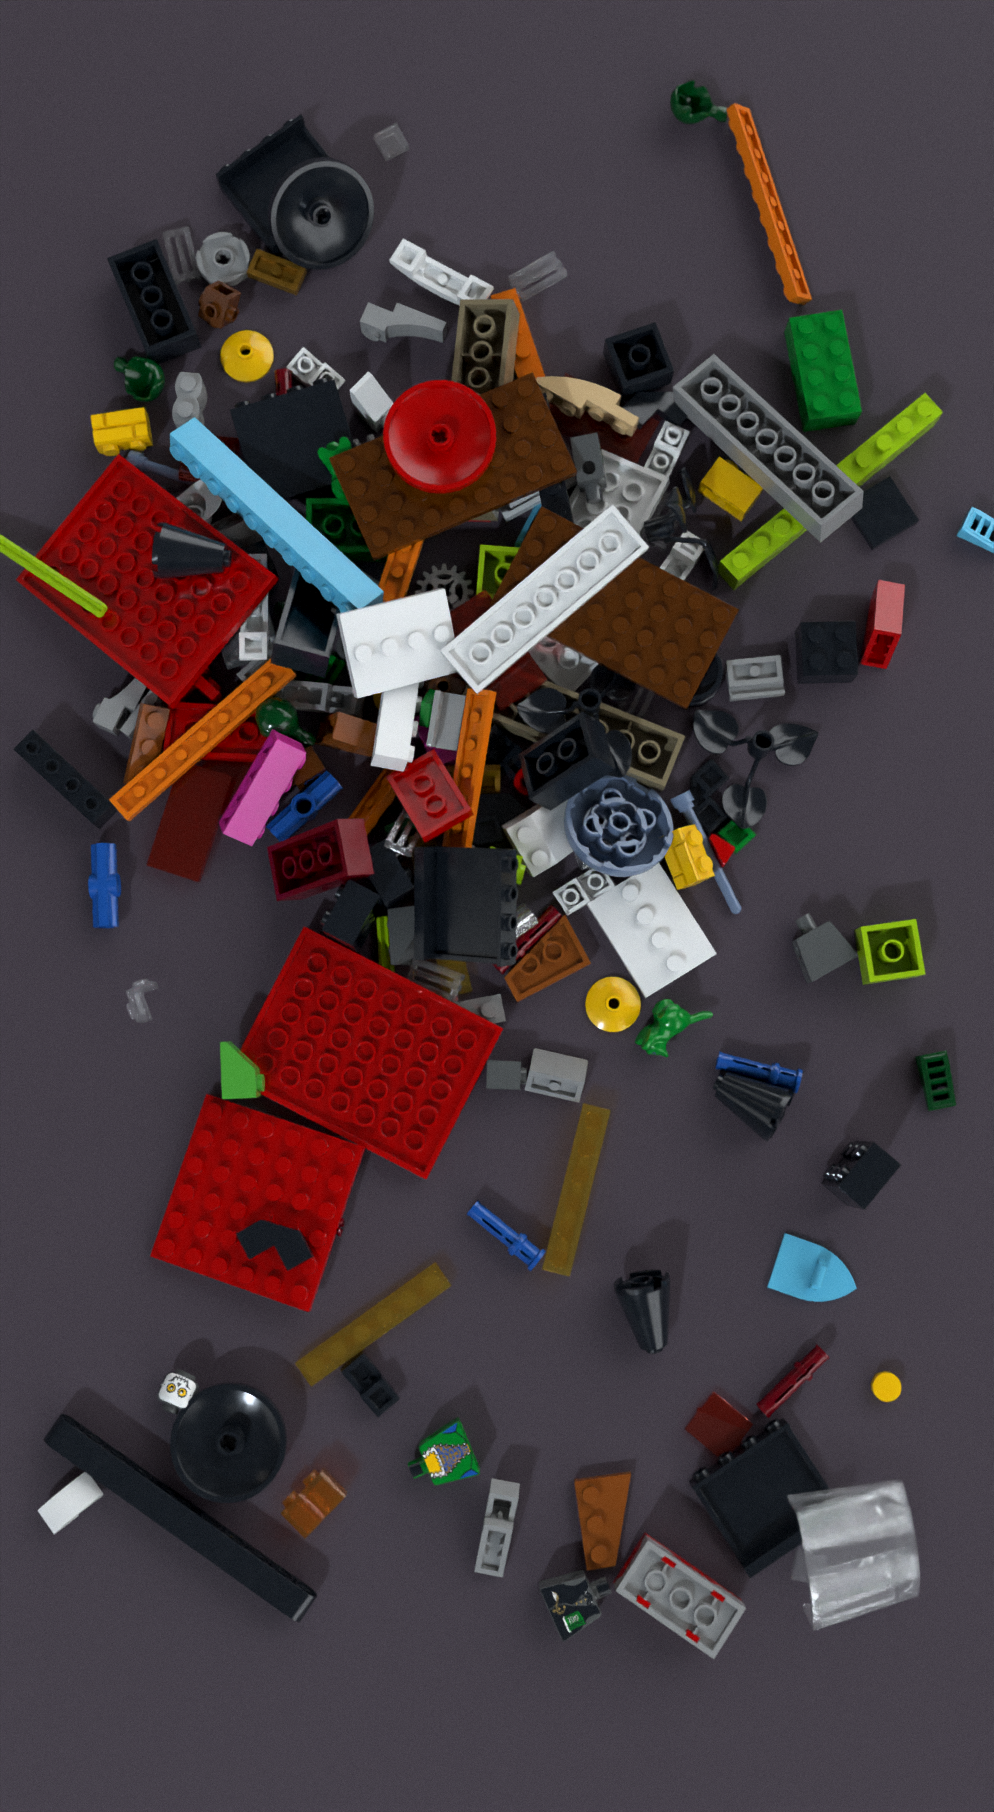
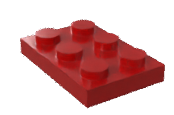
M434 749L413 760L412 763L406 764L404 772L396 770L386 776L424 843L474 815Z

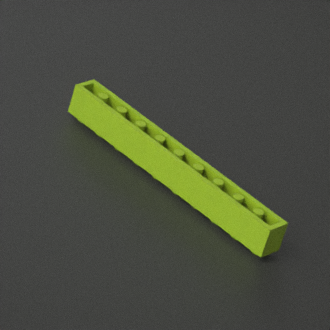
M924 393L836 466L856 485L862 486L935 426L943 414L942 410ZM783 509L720 560L718 573L735 590L806 532L807 529L789 512Z

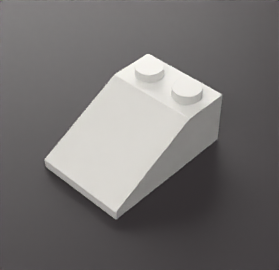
M568 800L551 811L537 804L501 826L513 849H517L516 854L523 856L522 864L526 865V871L532 877L557 864L573 852L566 838L563 822Z

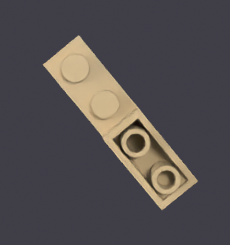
M556 376L537 377L536 381L542 393L547 394L549 403L551 402L558 406L565 415L569 417L575 416L580 419L583 413L587 411L593 419L597 421L603 420L610 424L617 433L627 434L632 437L637 429L639 417L619 406L620 394L581 379Z

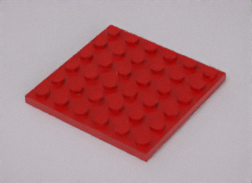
M206 1094L150 1257L310 1312L366 1147ZM262 1219L294 1228L302 1232L314 1257L287 1271L275 1246L252 1259H248L236 1233Z

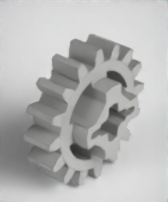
M446 564L442 565V570H437L435 566H432V574L424 571L423 578L425 581H417V587L421 590L415 591V594L427 592L428 588L431 591L444 588L446 593L449 591L450 596L447 597L452 620L457 622L458 614L465 617L467 613L464 607L472 608V601L468 598L474 597V590L469 589L472 587V581H464L466 572L463 571L457 574V566L454 565L451 570H447ZM460 587L463 591L461 601L459 600V597L456 595Z

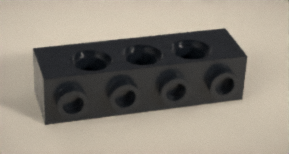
M33 729L13 749L97 828L101 829L118 811L97 788Z

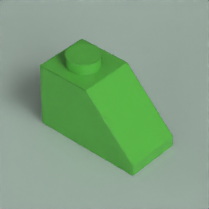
M231 1041L220 1042L222 1099L260 1097V1091L265 1090L264 1074H260V1068Z

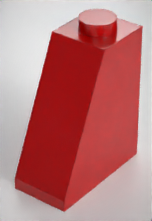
M883 580L877 581L870 600L860 664L887 669L902 634L904 584Z

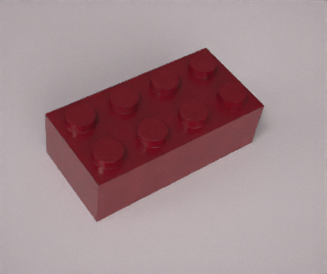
M363 818L336 819L267 847L277 901L303 900L339 887L342 883L347 884L349 879L356 881L374 874Z

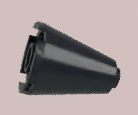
M166 522L158 523L157 526L162 528L161 532H155L152 547V564L158 565V572L153 571V576L156 579L223 573L226 567L231 566L232 551L227 549V544Z
M727 1072L725 1076L720 1074L712 1088L716 1091L715 1097L766 1142H769V1139L776 1132L785 1116L784 1113L787 1109L785 1106H790L795 1092L789 1089Z
M642 1270L630 1273L631 1279L623 1281L622 1277L618 1278L614 1282V1291L640 1349L645 1350L648 1354H656L663 1351V1347L668 1344L671 1284L669 1273L666 1272L663 1276L661 1270Z

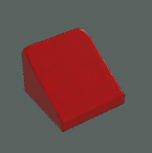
M711 834L708 841L723 868L736 848L716 834Z

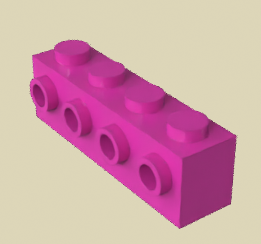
M273 729L271 730L219 821L223 834L250 846H253L256 839L262 837L268 818L276 813L282 794L287 793L292 785L293 775L305 763L306 751L302 743Z

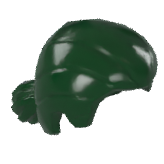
M691 80L678 85L672 91L670 96L671 111L674 117L683 124L692 125L699 123L707 117H713L720 122H726L728 116L727 108L713 105L711 96L705 86L696 87L694 85L695 81Z
M141 356L132 357L129 362L123 357L115 359L114 369L125 374V390L135 400L151 402L160 396L165 386V375L162 368L155 361Z
M280 697L268 698L257 707L256 723L262 736L268 737L273 729L290 738L297 739L305 748L315 744L316 740L312 733L304 731L299 727L296 709L286 699Z

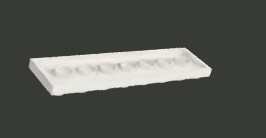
M612 504L445 646L441 653L478 695L645 553L649 546Z

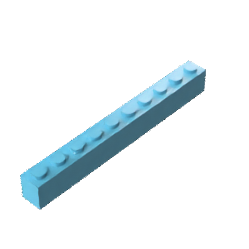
M194 417L170 433V452L177 461H182L195 478H200L213 495H218L231 512L237 513L242 517L251 530L257 531L269 547H274L288 565H293L301 573L304 580L317 587L322 596L327 601H332L341 613L383 603L384 591L199 420Z

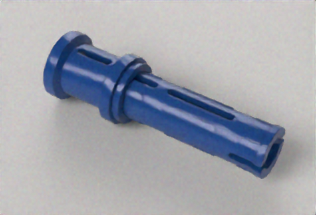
M719 1051L715 1069L766 1081L768 1084L791 1089L795 1094L798 1092L803 1070L799 1068L792 1070L780 1067L779 1063L776 1062L771 1063V1065L722 1053L721 1051Z
M478 1200L466 1214L507 1246L508 1254L511 1256L515 1255L528 1265L527 1269L529 1271L536 1266L546 1253L544 1249H538L527 1240L525 1233L518 1234Z

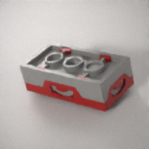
M647 1533L643 1534L613 1581L615 1591L713 1659H715L746 1609L741 1598Z

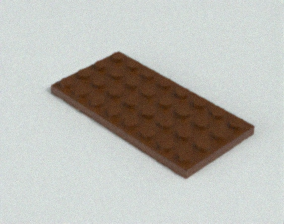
M533 372L479 395L488 405L495 421L496 448L492 461L484 474L464 489L451 493L436 494L421 491L409 485L397 475L390 465L385 452L383 436L329 458L373 561L577 475L576 467Z
M541 506L495 593L490 607L501 600L584 528ZM639 557L549 633L547 637L687 709L739 609Z

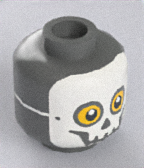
M175 1369L174 1373H167L156 1394L157 1399L163 1403L161 1409L177 1415L179 1410L185 1409L188 1401L199 1391V1385L195 1382L196 1377L179 1369Z

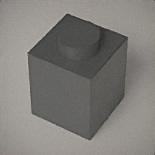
M487 1060L486 1089L520 1090V1084L526 1085V1068H521V1061Z

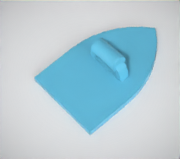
M784 1233L767 1285L768 1288L814 1302L835 1300L857 1289L849 1270L835 1254L820 1245Z

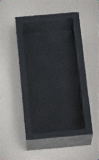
M296 568L274 640L270 664L325 678L339 627L336 614L341 612L332 601H327L322 596L317 587L312 583L306 582Z

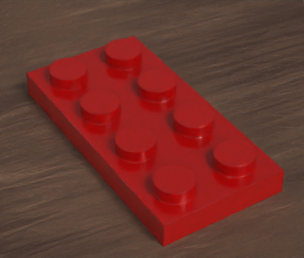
M179 702L174 709L168 705L167 708L170 709L165 730L163 752L218 704ZM256 712L201 760L254 762L267 737L260 734L256 723Z

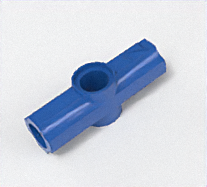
M326 770L304 792L294 796L291 804L266 826L267 829L280 842L291 838L308 821L315 819L318 812L343 787ZM310 802L312 807L308 813L301 814L298 812L300 803Z
M92 844V874L88 878V890L93 903V927H119L118 897L121 896V879L119 873H117L116 844Z

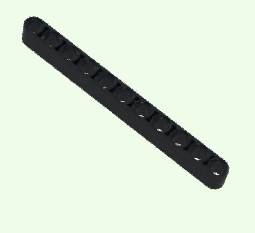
M60 1414L44 1437V1442L50 1448L290 1619L300 1622L317 1598L316 1592L303 1581L72 1417Z

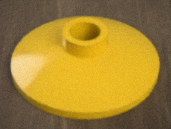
M244 330L234 333L224 342L221 348L220 359L225 372L231 378L240 382H254L269 372L273 364L274 353L270 342L265 336L255 331ZM243 350H250L248 355L241 354Z
M606 977L597 981L590 988L586 996L585 1008L590 1021L596 1027L607 1032H619L629 1028L636 1021L640 1013L641 1001L636 988L629 981L620 977ZM609 1000H618V1008H610L608 1004Z

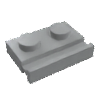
M780 655L726 660L725 670L729 701L784 696L785 689L783 687L784 680Z

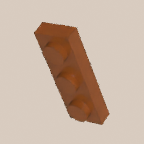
M140 702L123 781L125 785L160 755L170 709Z

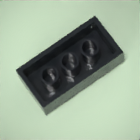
M157 239L107 258L149 359L157 364H161L202 347Z

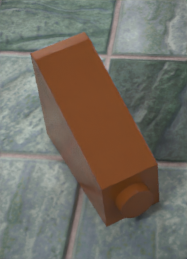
M336 712L321 718L315 744L372 757L377 724L342 712Z

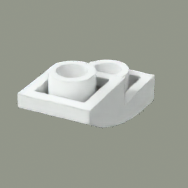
M304 347L286 366V369L288 371L291 370L292 375L306 387L313 386V382L316 380L328 378L329 381L335 379L338 390L346 381L327 363L322 364Z
M665 421L644 468L669 478L690 431Z
M591 868L581 876L574 878L555 890L553 894L568 916L612 889L616 884L611 876Z
M84 1472L38 1509V1512L55 1535L76 1519L82 1511L101 1498L103 1492L93 1478Z

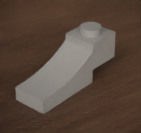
M368 302L360 320L361 332L372 341L381 340L387 342L388 338L416 336L443 343L447 336V322L399 303L396 304L392 312Z
M134 678L116 696L111 699L104 697L102 703L96 705L93 711L94 719L92 722L98 728L119 736L120 729L126 722L129 713L134 712L150 689Z
M291 680L276 693V697L286 699L296 710L329 715L342 712L357 718H363L365 697L355 698L352 687Z
M491 1479L474 1572L503 1577L519 1498V1483Z

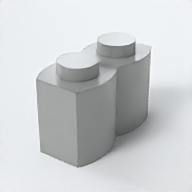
M180 372L175 383V391L178 398L172 409L173 421L176 427L179 428L195 417L204 425L202 411L207 403V391L200 373Z

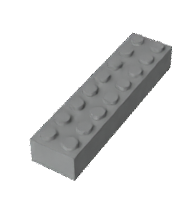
M715 354L673 386L674 402L684 411L688 418L820 543L862 509L864 491Z

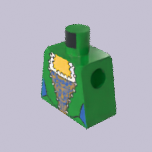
M459 1417L423 1439L419 1443L422 1456L408 1462V1467L414 1479L429 1473L434 1485L480 1474L479 1464Z

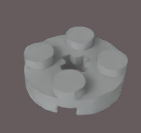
M218 232L208 236L203 241L200 251L198 249L196 254L199 271L202 277L208 281L209 285L219 280L231 287L248 278L247 270L251 263L248 247L243 240L233 237L231 233ZM221 255L231 258L225 265L217 263L220 261Z

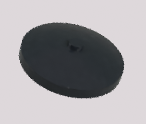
M328 157L305 160L287 171L274 188L268 206V225L277 247L293 263L312 270L330 269L351 259L365 244L374 220V202L365 180L347 163Z
M236 1382L215 1384L194 1395L188 1401L187 1407L181 1409L177 1415L170 1437L172 1462L183 1483L200 1497L219 1503L244 1501L263 1491L279 1472L287 1450L285 1422L275 1403L260 1390L250 1385Z

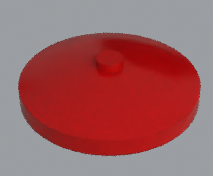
M449 380L422 382L402 393L391 406L386 416L383 430L385 452L390 465L397 475L414 488L436 494L459 491L478 480L490 465L496 448L495 421L486 402L469 387Z

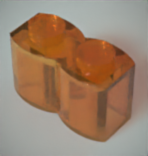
M324 1467L319 1472L313 1469L302 1481L305 1486L298 1493L293 1490L282 1501L285 1507L280 1514L304 1538L347 1495V1491Z

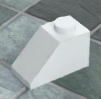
M368 371L349 391L354 413L377 433L382 427L384 428L386 416L393 402L374 376Z

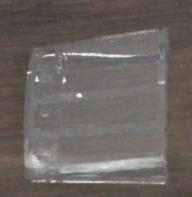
M901 1479L788 1496V1501L798 1519L811 1603L804 1604L803 1611L813 1631L919 1596L920 1567L917 1542L908 1499Z

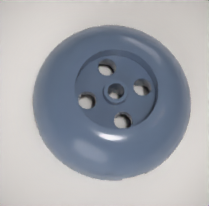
M605 775L568 799L564 811L565 835L574 853L590 868L615 877L636 876L652 869L666 855L673 840V821L665 802L652 788L649 791L644 786L636 782L637 779L627 775L622 778ZM599 818L603 821L601 825L599 824ZM628 837L633 838L630 841H626V838Z

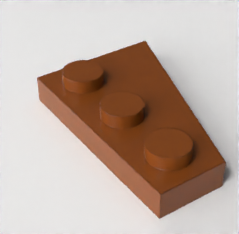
M566 915L504 977L517 1003L591 964Z
M630 1471L574 1479L587 1570L616 1566L631 1477Z

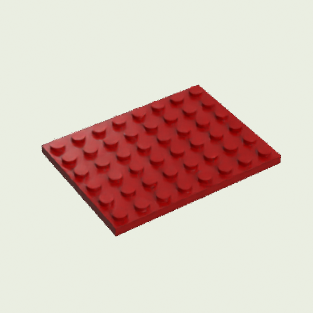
M120 454L115 457L35 556L106 604L108 610L104 616L98 618L27 569H24L16 579L22 586L173 709L279 580L276 575ZM166 522L227 544V549L232 551L231 566L226 567L223 573L156 579L153 576V571L158 572V565L152 564V547L155 532H161L162 528L157 526L158 523Z
M304 926L240 1050L260 1068V1074H264L265 1090L260 1091L262 1095L346 1139L366 1147V1149L426 1180L504 1028Z

